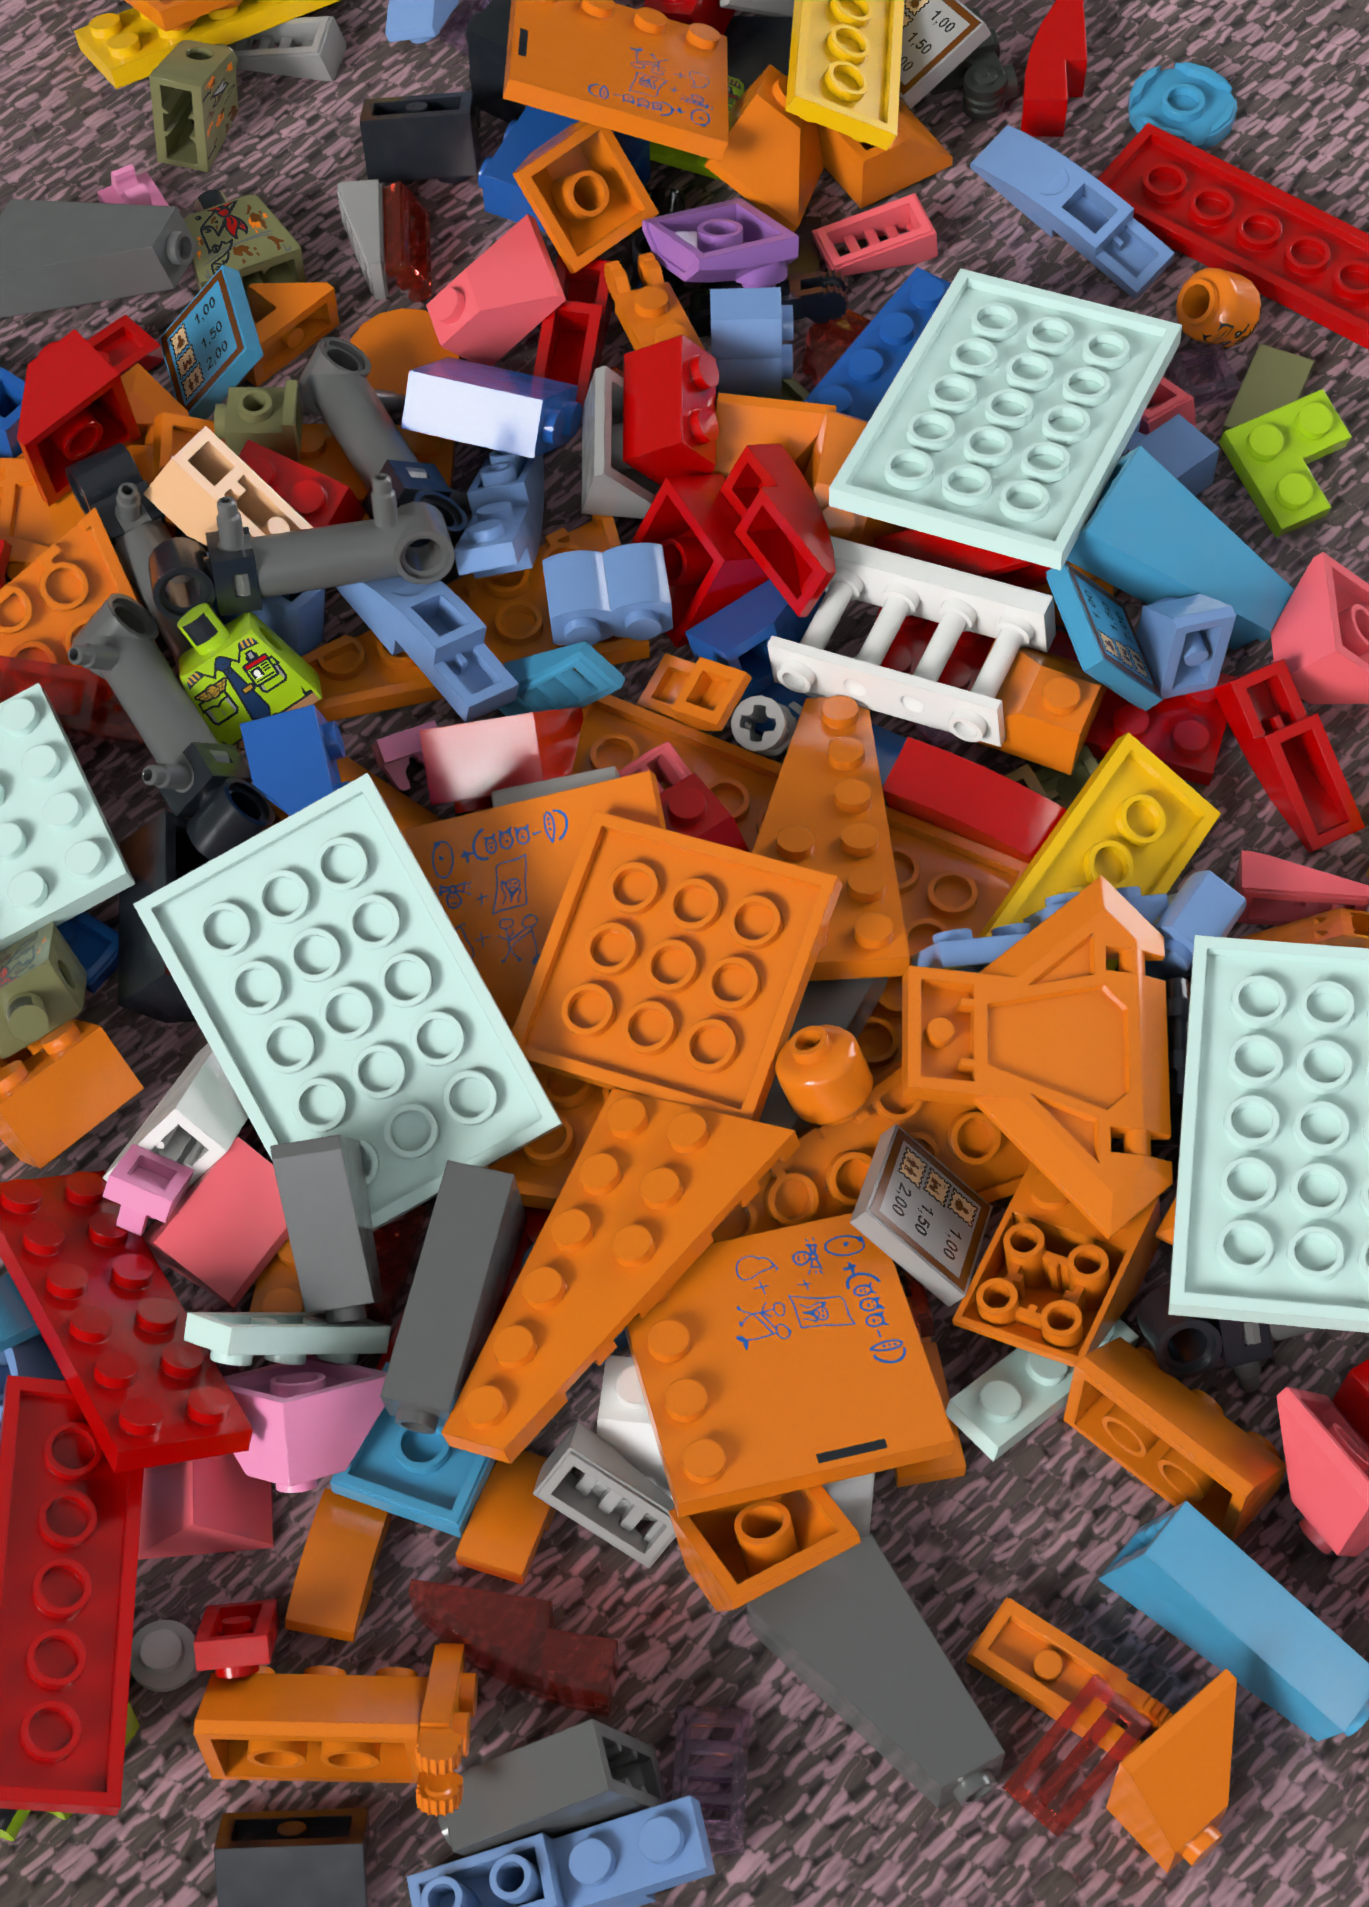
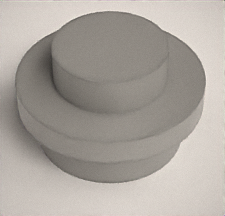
M159 1620L141 1628L132 1639L130 1671L134 1679L144 1688L156 1692L172 1691L186 1684L196 1672L193 1644L195 1635L184 1624L173 1620Z

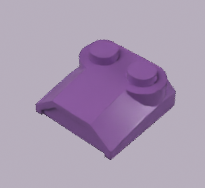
M742 198L642 220V230L655 259L660 265L685 282L736 281L741 283L743 288L776 287V284L787 278L788 265L798 258L799 236Z

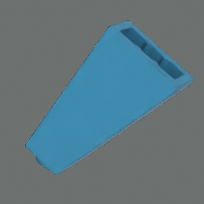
M1141 445L1121 457L1117 462L1067 558V561L1148 605L1166 597L1183 598L1197 594H1203L1231 605L1235 611L1236 619L1228 648L1233 650L1255 639H1258L1260 642L1271 637L1270 632L1294 592V589Z
M1184 1501L1139 1527L1098 1578L1100 1582L1221 1671L1227 1668L1237 1678V1682L1316 1741L1319 1742L1342 1733L1349 1737L1357 1732L1369 1719V1663L1189 1502Z

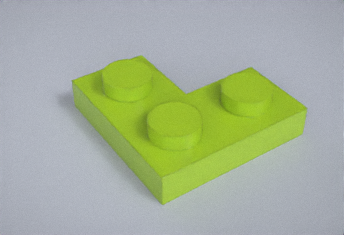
M1321 389L1225 431L1219 440V444L1269 529L1277 538L1328 514L1332 507L1306 464L1345 448L1352 436L1325 391Z

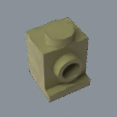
M286 380L285 387H229L227 403H216L215 435L219 439H225L226 445L237 456H239L249 439L291 460L300 462L304 417L298 380Z

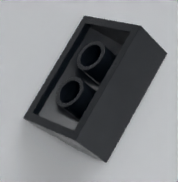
M167 810L120 843V851L135 884L119 893L118 1005L164 1023L196 1021L133 905L211 861L201 854L190 841L186 829V824L189 820L183 817H175L174 813Z

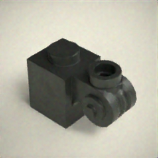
M977 7L969 9L984 21ZM993 27L988 28L991 35L929 92L930 95H936L964 88L962 111L971 119L979 121L997 117L1002 112L1004 101L1018 95V81L1013 66L1011 64L1002 66L999 61L1000 45L997 33Z

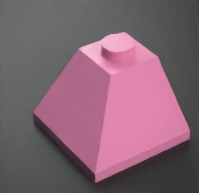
M308 1355L303 1365L277 1363L225 1376L226 1383L253 1428L249 1451L234 1453L245 1474L275 1483L276 1490L279 1492L298 1493L317 1488L319 1478L346 1471L385 1407L380 1395L387 1372L349 1363L327 1362L318 1359L317 1356Z

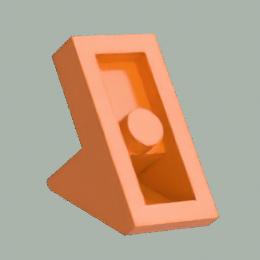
M327 282L250 284L247 287L249 302L263 357L244 378L256 387L260 386L336 328L340 322L335 288Z

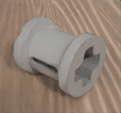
M762 695L751 696L741 701L734 710L731 719V729L736 741L744 748L769 758L780 757L789 748L798 720L785 705ZM768 717L776 721L774 731H765L763 736L755 733L756 723H764Z

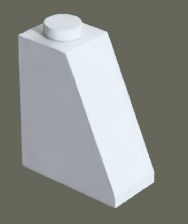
M209 1043L195 1055L103 1176L105 1181H108L110 1173L132 1144L194 1169L189 1187L229 1150L248 1119V1115Z

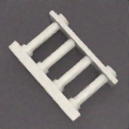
M830 536L834 549L836 573L824 591L827 593L801 642L797 643L771 636L767 644L774 682L782 684L786 688L798 693L811 692L825 697L847 696L854 699L859 707L950 732L968 742L981 741L1001 747L1006 738L1002 700L995 699L1020 647L1048 652L1056 636L1053 596ZM853 600L883 607L856 659L824 650L849 601ZM910 615L939 623L913 675L880 666L905 617ZM965 631L996 638L971 691L937 682L962 632Z

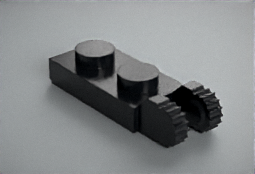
M828 269L827 272L821 270L805 274H789L784 281L776 284V287H781V305H793V322L807 317L817 324L828 323L831 319L834 321L837 318L841 319L842 315H846L849 303L846 296L848 294V281H846V276L841 274V271L836 272L835 269L833 271ZM735 284L714 289H729L743 287L742 284ZM710 289L693 292L690 295L689 320L699 338L705 336L711 338Z

